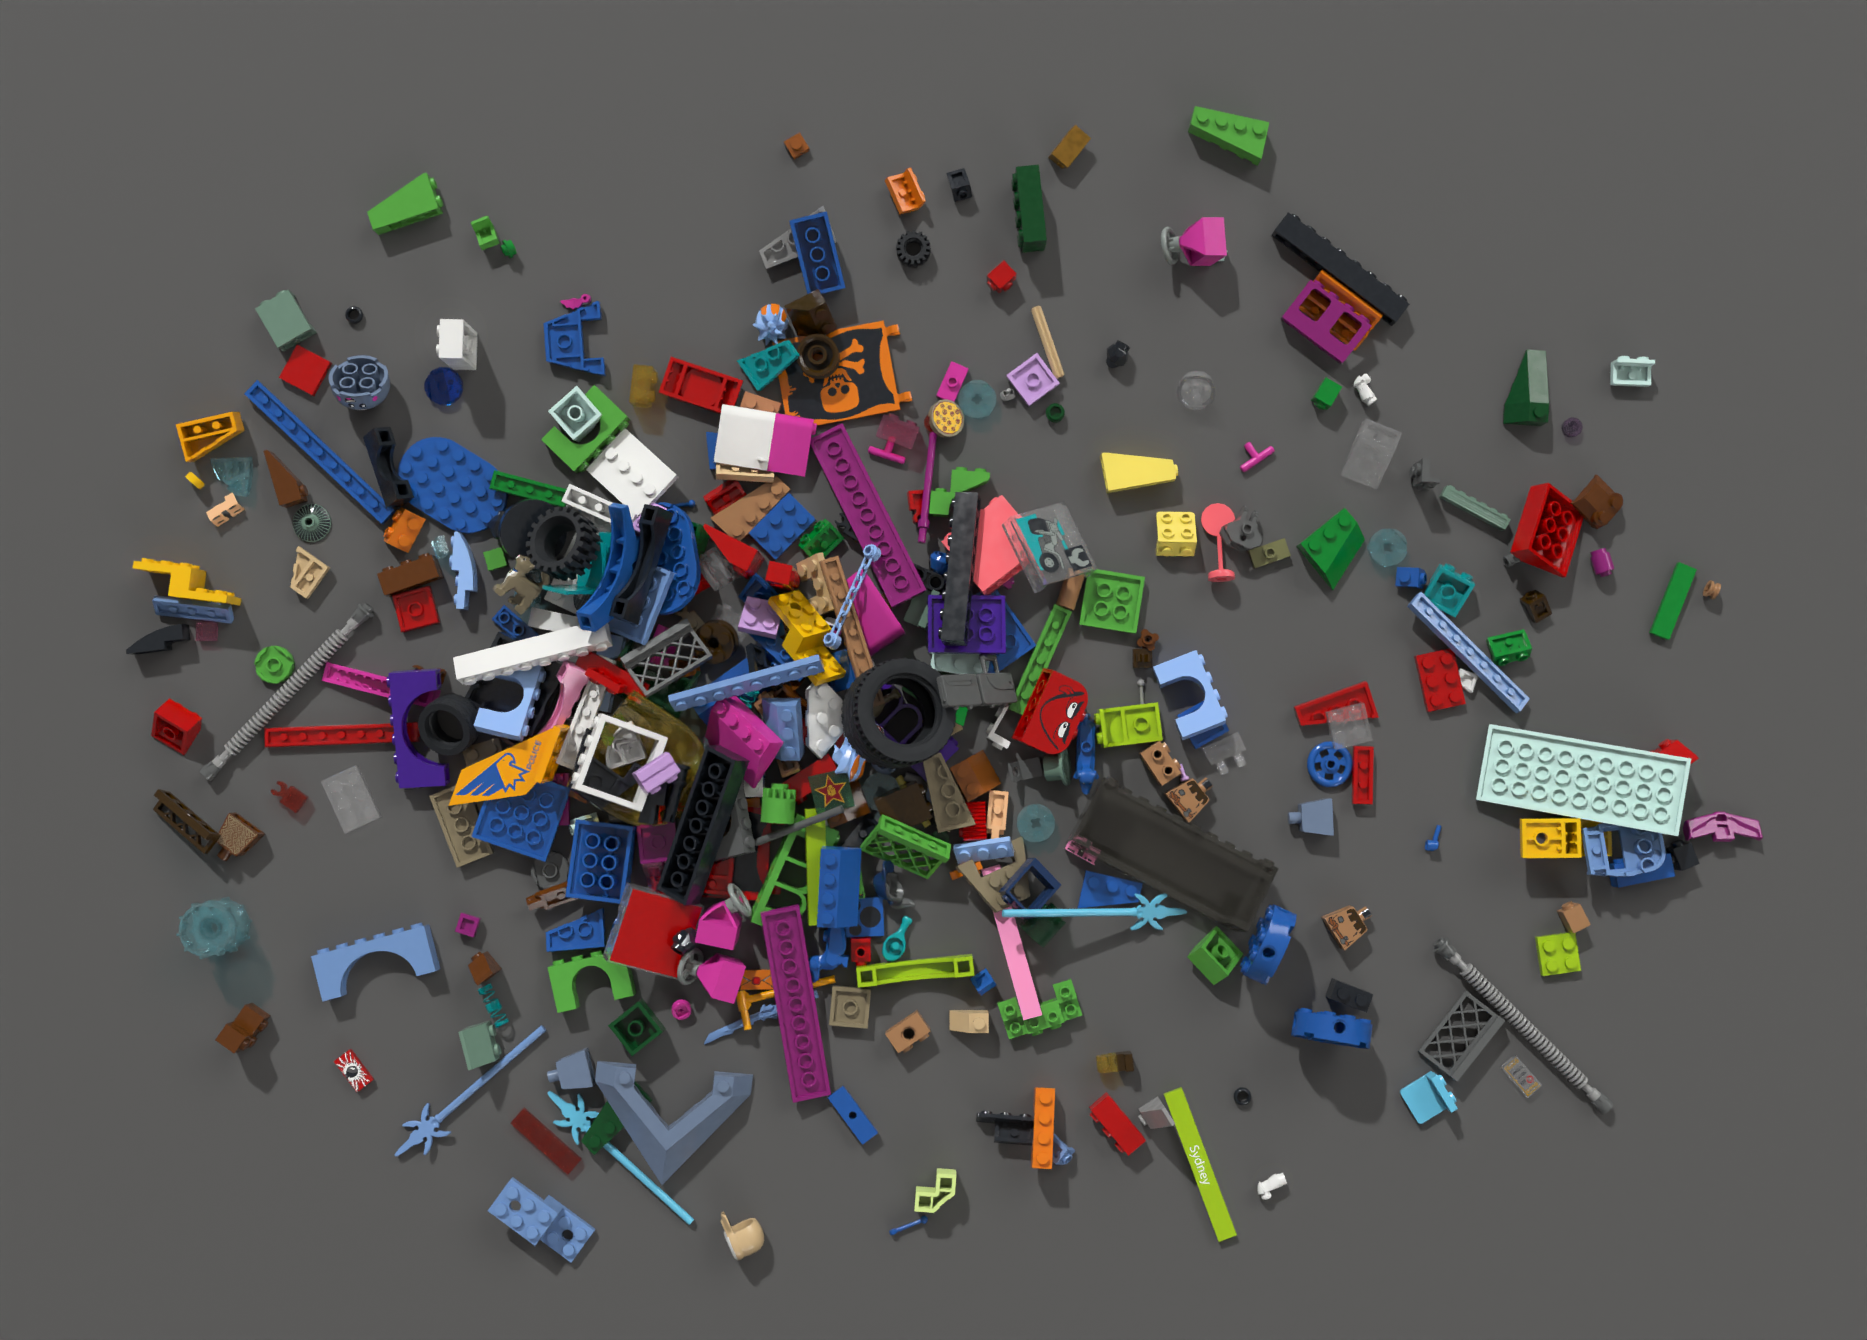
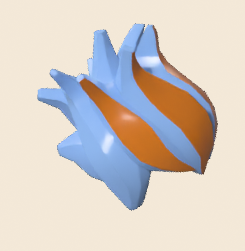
M772 303L771 305L763 306L757 314L755 323H753V326L760 333L758 341L765 339V345H767L772 340L775 344H778L777 338H786L785 330L788 328L789 320L785 310L780 305Z
M846 737L840 749L834 745L835 750L832 759L838 764L835 773L843 774L842 778H849L848 782H853L862 777L866 759H862L855 749H852Z

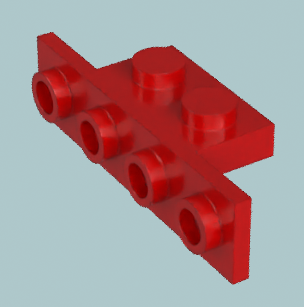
M591 651L586 656L578 657L575 665L586 671L584 675L590 677L589 681L596 685L602 684L606 687L605 690L611 694L625 693L635 700L642 702L645 696L627 671ZM644 682V687L648 691L650 685Z

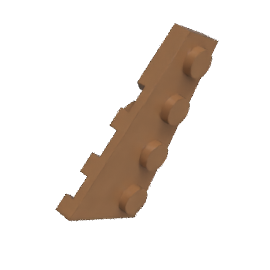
M776 476L773 483L766 482L711 517V520L727 535L742 542L749 535V532L791 489Z

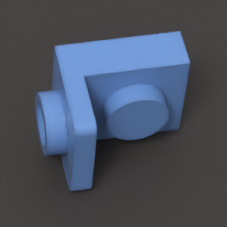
M1053 1134L1052 1161L1056 1165L1069 1163L1073 1158L1072 1154L1075 1150L1072 1147H1068L1056 1134Z

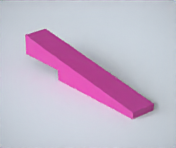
M326 662L322 681L387 698L390 696V688L387 687L386 682L387 677ZM441 690L426 692L419 696L413 704L426 707L440 696Z

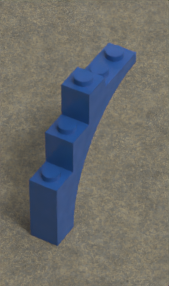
M612 503L608 506L611 519L609 558L603 577L595 592L576 611L580 629L596 632L614 619V617L609 616L614 598L628 583L633 574L632 564L638 560L640 536L635 534L629 507L625 504Z

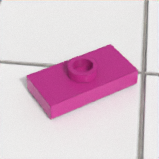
M951 361L936 397L955 402L969 368Z

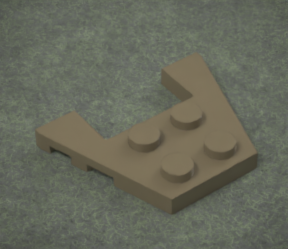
M1022 836L1011 841L1014 848V856L1011 857L1013 862L983 877L980 876L973 859L956 866L957 871L963 874L966 881L978 891L980 897L995 913L1012 906L1002 900V895L998 891L1026 861ZM1027 872L1009 891L1019 902L1030 897Z

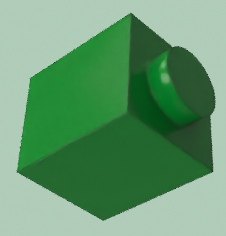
M1325 377L1311 401L1314 402L1317 408L1328 410L1335 401L1342 386Z

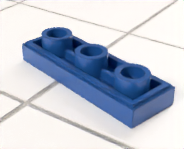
M505 605L492 618L503 630L519 640L539 636L536 631ZM521 627L522 632L517 634V629Z
M844 1085L828 1096L832 1105L862 1145L878 1133ZM855 1112L857 1115L855 1117H851L849 1113Z

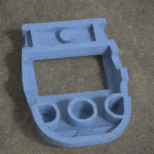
M1606 823L1581 829L1588 870L1587 875L1609 877L1635 876L1658 869L1665 860L1666 852L1662 833ZM1603 832H1619L1624 869L1610 870Z

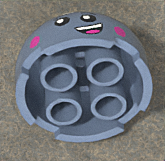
M358 355L348 357L346 362L338 366L335 365L329 373V383L335 399L343 406L353 410H367L376 407L385 400L390 390V378L386 365L384 366L378 362L377 358Z

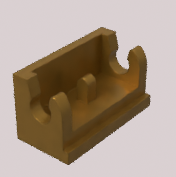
M1074 125L1048 158L1060 168L1064 169L1065 167L1067 169L1091 138L1077 125Z

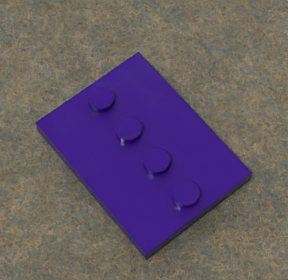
M942 595L927 596L928 654L1006 653L1005 596L972 595L967 646H948L942 643L938 637L939 627H942L943 621L940 619V611L944 609Z

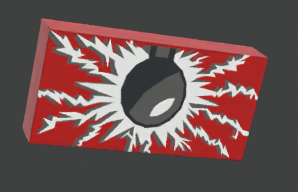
M349 1049L334 1061L356 1092L374 1080L352 1049Z

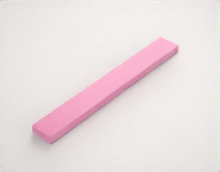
M1000 864L981 869L982 875L985 876L1000 869ZM1002 910L996 913L993 911L1023 1020L1041 1016L1042 1012L1015 917H1002Z

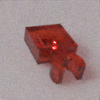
M277 781V784L281 786V790L278 792L272 789L271 793L275 796H282L283 798L280 800V803L293 812L298 813L309 796L294 786H290L287 789L286 783Z

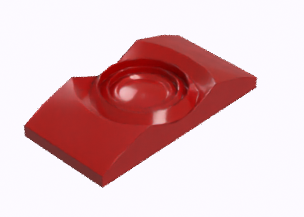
M670 357L659 393L721 414L722 404L736 405L743 380Z

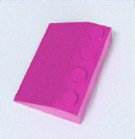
M737 696L716 701L711 709L704 740L709 745H721L749 760L743 779L752 788H756L784 742Z

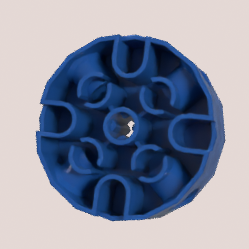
M1269 904L1264 918H1259L1256 924L1257 933L1256 935H1251L1248 941V954L1244 956L1240 967H1242L1240 972L1244 976L1264 985L1268 983L1270 977H1273L1291 939L1289 935L1295 927L1297 917L1296 914L1274 904Z
M1297 1008V1011H1294L1291 1036L1341 1046L1370 1049L1373 1025L1371 1020L1356 1019V1016H1337L1336 1013L1329 1011L1312 1013L1311 1009Z

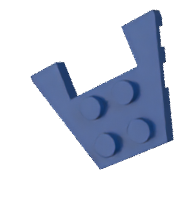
M595 301L589 306L577 309L575 312L564 314L543 323L546 361L548 363L606 376L605 359L603 357L584 358L582 321L602 320L600 301Z

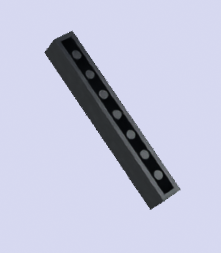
M1288 212L1273 231L1271 236L1319 272L1323 269L1383 314L1381 319L1390 326H1393L1410 305L1403 295H1397L1387 283H1382L1376 279L1377 277L1374 273L1364 270L1358 261L1348 258L1342 249H1336L1331 245L1329 239L1319 236L1313 227L1303 224L1297 215H1291Z
M955 492V499L951 501V509L954 511L953 517H950L949 521L952 531L951 535H948L950 551L946 554L948 571L944 573L946 590L942 592L944 609L940 611V619L943 621L942 627H939L938 631L939 639H941L944 645L967 646L981 507V498L978 492Z

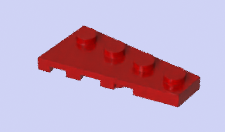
M1366 681L1293 707L1298 723L1301 726L1379 718Z

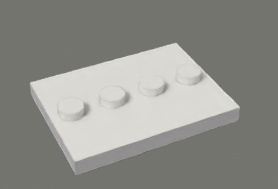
M626 428L619 433L586 469L622 504L628 505L629 510L636 513L637 517L641 515L644 504L651 505L655 503L679 478Z

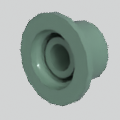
M1067 749L1059 754L1045 755L1043 768L1046 780H1062L1065 786L1070 785L1071 762Z

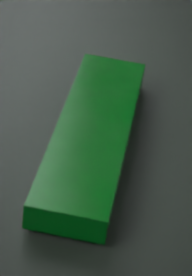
M496 470L493 472L490 490L525 499L542 500L555 507H566L562 499L567 489Z
M1680 562L1676 563L1651 626L1650 634L1665 640L1670 639L1697 569Z

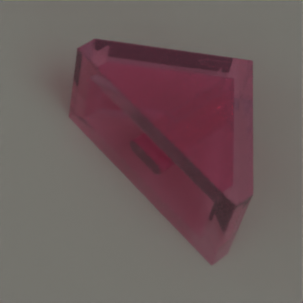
M666 861L645 863L642 866L651 893L660 892L657 890V886Z

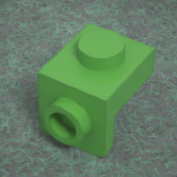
M484 216L471 222L482 250L500 244L495 227L489 216Z

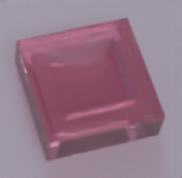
M196 622V641H218V622Z

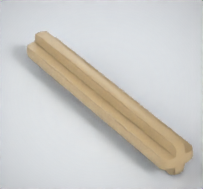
M1036 306L1032 308L1031 312L1052 373L1056 379L1064 376V371L1041 306Z

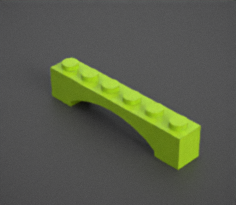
M972 954L867 964L857 966L856 972L859 988L910 980L974 976Z

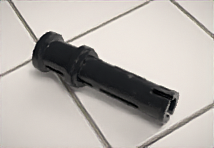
M676 763L681 772L677 774L678 778L670 783L672 785L662 818L663 821L671 823L675 822L682 789L687 786L686 778L688 770H691V766Z

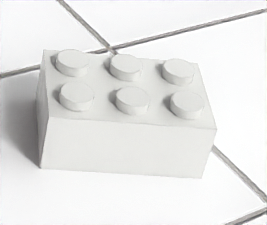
M440 319V325H437V336L439 337V344L436 345L437 356L453 370H476L478 333L462 319Z

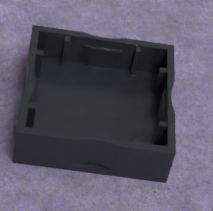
M498 632L490 648L519 641V639L506 632ZM553 661L550 665L543 666L546 671V678L540 684V697L538 701L535 700L533 706L535 707L534 716L528 722V735L530 736L538 734L560 691V682L556 675L563 663L561 661ZM499 678L487 681L479 680L470 686L465 698L471 701L477 708L509 712L517 708L522 702L524 689L518 683Z

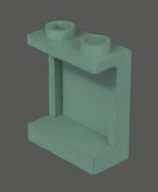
M290 290L278 292L276 297L262 301L255 308L277 348L284 352L317 333L315 328L309 324L295 300L296 296Z

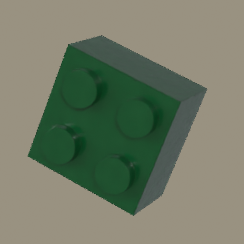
M643 998L608 1025L631 1056L666 1029Z

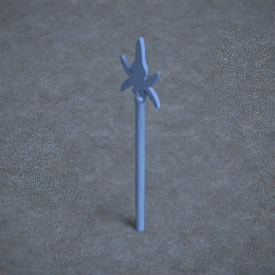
M542 1025L538 1027L445 1109L436 1114L435 1117H430L429 1121L426 1119L429 1115L430 1103H427L422 1110L421 1122L408 1121L402 1124L403 1127L418 1126V1130L415 1129L410 1134L409 1139L394 1155L397 1157L412 1146L422 1143L425 1137L427 1141L425 1142L424 1155H427L432 1146V1136L444 1137L451 1134V1131H435L436 1127H440L443 1119L546 1031L545 1027Z

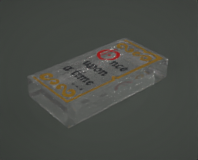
M1513 1055L1500 1067L1527 1098L1542 1086L1516 1055Z

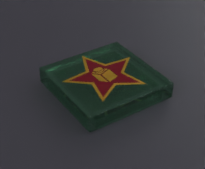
M835 771L808 777L816 815L840 805L844 809L855 806L847 773L836 774Z

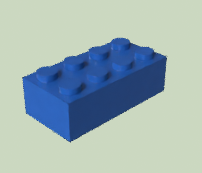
M827 211L789 220L807 294L817 289L823 294L845 288Z

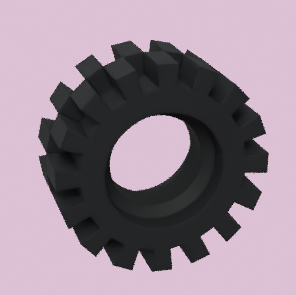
M913 230V232L906 231L905 235L902 234L896 244L898 259L902 261L903 265L907 264L910 268L911 266L916 268L918 265H924V262H927L928 257H930V242L927 240V236L922 235L920 231L917 233L916 230ZM909 243H918L921 247L920 253L915 256L909 255L906 251Z

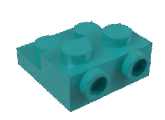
M1445 563L1444 566L1439 564L1423 594L1439 610L1456 617L1473 590L1475 583L1472 581L1473 577L1465 572H1462V574L1455 572L1456 568L1450 564Z

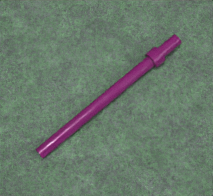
M930 432L921 518L918 520V543L920 544L926 543V533L930 523L928 515L937 434L934 432Z

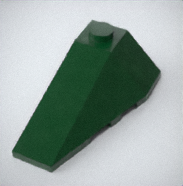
M1529 349L1525 351L1516 378L1510 388L1508 398L1504 403L1503 424L1542 426L1548 423L1549 394L1546 351Z

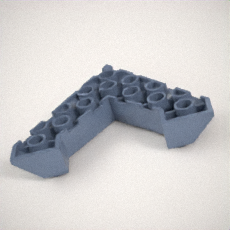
M597 1061L595 1082L655 1176L663 1185L751 1095L753 1074L714 1071L712 1091L669 1126L634 1084L637 1064Z

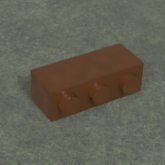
M426 553L418 556L419 559L415 561L405 560L398 567L389 566L383 568L382 572L378 573L377 576L384 596L392 597V595L443 579L437 557Z

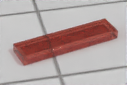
M525 1107L510 1123L567 1175L581 1161L582 1158Z

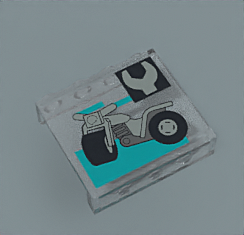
M1065 502L1010 516L1002 524L1004 532L1034 593L1042 591L1049 584L1084 574L1085 578L1089 577L1098 569Z

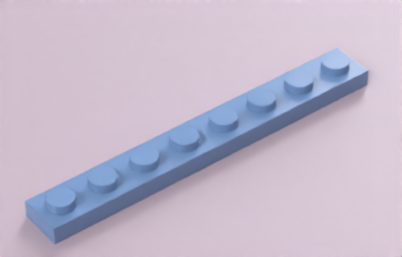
M1422 592L1416 594L1407 607L1515 713L1520 712L1530 698Z
M818 654L668 695L669 703L675 712L684 711L688 708L702 706L710 702L721 701L725 698L739 696L743 693L757 691L765 687L816 675L825 671L824 665Z

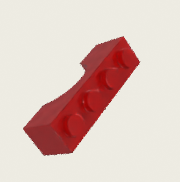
M769 561L765 580L770 582V586L773 588L795 591V588H799L801 577H799L798 572L792 565Z

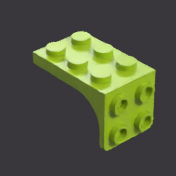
M1158 702L1097 709V713L1094 714L1095 725L1099 726V733H1096L1097 744H1101V748L1163 741Z

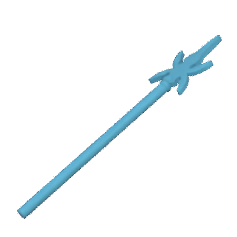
M1135 893L1134 895L1144 904L1143 907L1138 905L1136 908L1003 909L1002 917L1133 916L1139 920L1130 927L1131 930L1141 928L1147 921L1154 928L1163 930L1157 921L1153 920L1154 917L1162 919L1166 916L1186 914L1187 911L1181 908H1168L1164 905H1159L1167 897L1166 893L1156 896L1150 903L1144 896Z
M548 1091L547 1094L561 1109L564 1117L570 1118L569 1122L566 1120H554L553 1123L561 1127L572 1126V1137L578 1145L579 1132L577 1128L579 1127L581 1132H587L591 1126V1120H587V1117L596 1118L599 1112H584L585 1103L580 1094L577 1095L578 1107L580 1108L577 1111L575 1105L565 1102L557 1094ZM610 1142L603 1146L688 1225L692 1223L694 1218Z

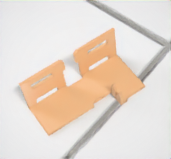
M233 492L224 497L226 501L206 512L209 520L217 527L229 520L228 517L222 514L223 511L226 510L234 517L245 510L238 504Z

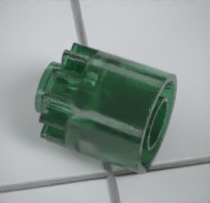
M1050 902L1049 905L1045 904L1041 909L1058 908ZM1033 917L1032 919H1024L1019 926L1044 948L1066 922L1061 917Z

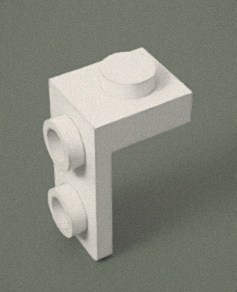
M1009 706L999 707L995 714L998 717L994 724L990 723L985 732L988 734L987 738L993 741L992 745L1000 750L1003 747L1007 749L1011 742L994 732Z

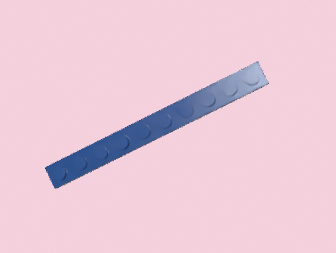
M257 380L244 393L381 524L384 525L396 512L393 507L386 508L383 497L260 381Z

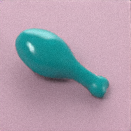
M903 916L902 924L898 931L884 941L882 954L885 960L889 962L899 959L906 949L905 932L913 921L908 916Z

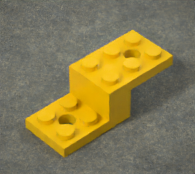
M147 558L133 562V569L171 575L168 596L238 606L241 604V598L234 597L235 593L204 589L206 571L200 570V566L164 560L155 561Z
M795 590L770 597L767 603L790 629L782 644L787 653L794 661L818 654L822 660L825 671L807 676L815 686L843 678L846 671L824 646V636L830 633L832 628L801 591Z
M1580 818L1520 819L1521 858H1582V856H1585L1581 829L1594 827L1602 823ZM1611 831L1603 832L1607 856H1612ZM1539 833L1545 835V841L1542 844H1539L1536 840Z

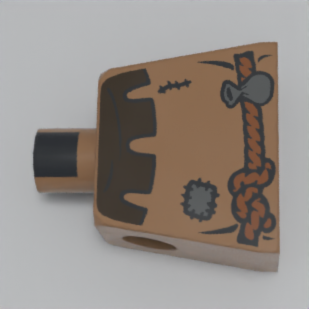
M1206 777L1198 784L1193 778H1190L1166 791L1164 794L1184 820L1189 823L1209 802L1210 799L1205 792L1212 788L1213 785Z
M1349 905L1326 914L1321 918L1340 949L1346 950L1368 930L1363 921L1372 915L1366 906L1356 911L1353 906Z

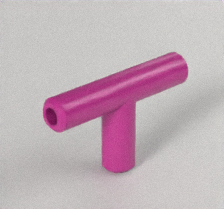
M889 436L885 450L870 446L868 449L869 454L900 464H904L906 459L903 456L892 453L896 438Z
M1251 442L1246 443L1244 447L1251 456V459L1240 466L1241 471L1246 472L1274 453V448L1269 446L1258 454Z

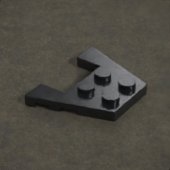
M586 728L568 788L600 810L608 805L610 801L572 788L573 784L571 783L573 773H577L580 766L577 764L581 753L584 754L586 746H584L586 737L592 733L590 729ZM592 757L583 785L618 797L636 784L637 781L632 773L642 766L634 762L622 778Z

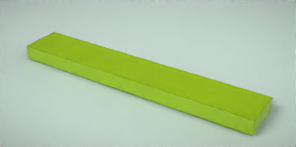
M825 808L805 809V819L825 812ZM825 820L805 828L809 926L817 925L821 848L826 846Z

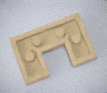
M823 552L796 563L801 582L813 579V586L816 589L817 596L808 599V601L821 616L834 610L819 561L825 560Z

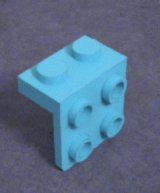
M1432 1071L1400 1090V1095L1416 1121L1420 1124L1445 1109L1451 1113L1458 1109L1455 1105V1102H1457L1451 1091L1448 1092L1445 1088L1447 1084L1444 1078Z

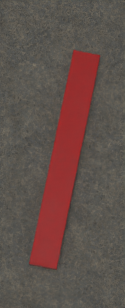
M418 722L407 723V732L411 742H420ZM391 723L264 728L265 747L392 743V734H394V727L391 726Z

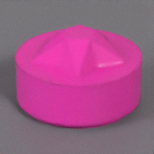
M681 999L673 1003L672 1015L674 1018L684 1020L690 1016L691 1005L688 1001Z

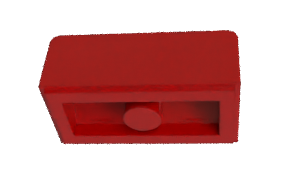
M728 480L704 495L703 498L714 515H716L747 494L737 480Z

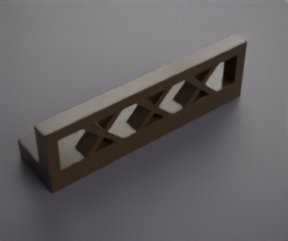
M158 789L154 796L159 801L153 810L203 854H208L221 835L170 791ZM166 805L170 812L165 813L161 808ZM176 815L183 820V823H176ZM188 825L196 831V834H189ZM201 836L205 840H209L205 847L201 843Z

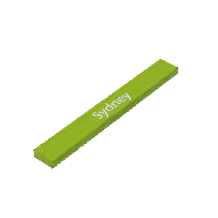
M1180 1087L1166 1092L1163 1095L1172 1119L1175 1122L1176 1130L1217 1240L1220 1242L1237 1235L1183 1089Z

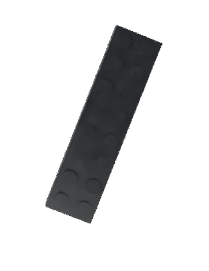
M706 745L657 886V890L685 906L700 904L749 760L721 745Z

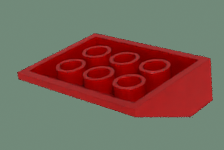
M1550 483L1531 486L1510 553L1524 563L1562 578L1566 577L1583 522V517L1571 504L1572 500Z
M704 524L703 528L738 575L749 579V577L758 573L765 558L757 549Z

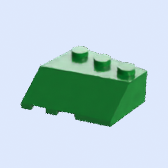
M1343 508L1296 547L1327 585L1334 590L1365 538L1357 521L1346 508Z

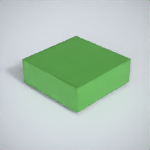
M503 547L483 552L488 571L508 566Z

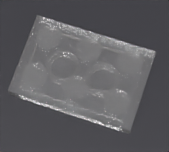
M358 765L321 781L344 834L382 817Z

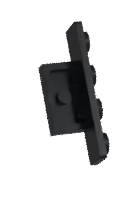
M991 1111L977 1113L976 1122L995 1123L994 1143L1032 1146L1034 1117H1031V1115L1020 1114L1019 1116H1013L1008 1112L992 1114Z

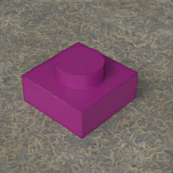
M462 912L455 932L475 937L481 918Z

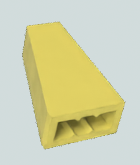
M1101 453L1100 455L1107 493L1173 482L1176 480V476H1178V467L1170 459L1114 453Z

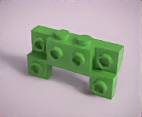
M1071 978L1057 984H1052L1056 998L1039 1003L1042 1012L1041 1016L1023 1020L1016 997L997 1002L1008 1038L1012 1039L1031 1033L1032 1036L1043 1033V1029L1049 1027L1051 1030L1057 1029L1065 1021L1082 1016Z

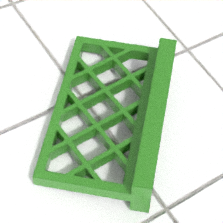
M882 814L877 826L860 845V848L868 854L884 861H891L898 867L928 879L942 862L946 863L949 860L951 844ZM890 842L891 846L883 847L881 843ZM869 844H877L878 847H877V848H872V847H870V846H868V845H869ZM907 849L908 853L899 854L898 850ZM894 851L895 855H888L885 852ZM924 857L925 861H916L915 858ZM903 859H911L912 862L906 863ZM928 866L929 869L925 871L919 867Z

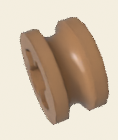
M1710 580L1703 590V596H1710V599H1715L1720 592L1721 584H1714V581Z

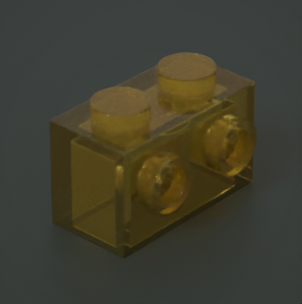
M633 365L629 399L632 406L652 408V402H655L656 397L654 384H657L658 373L653 366Z

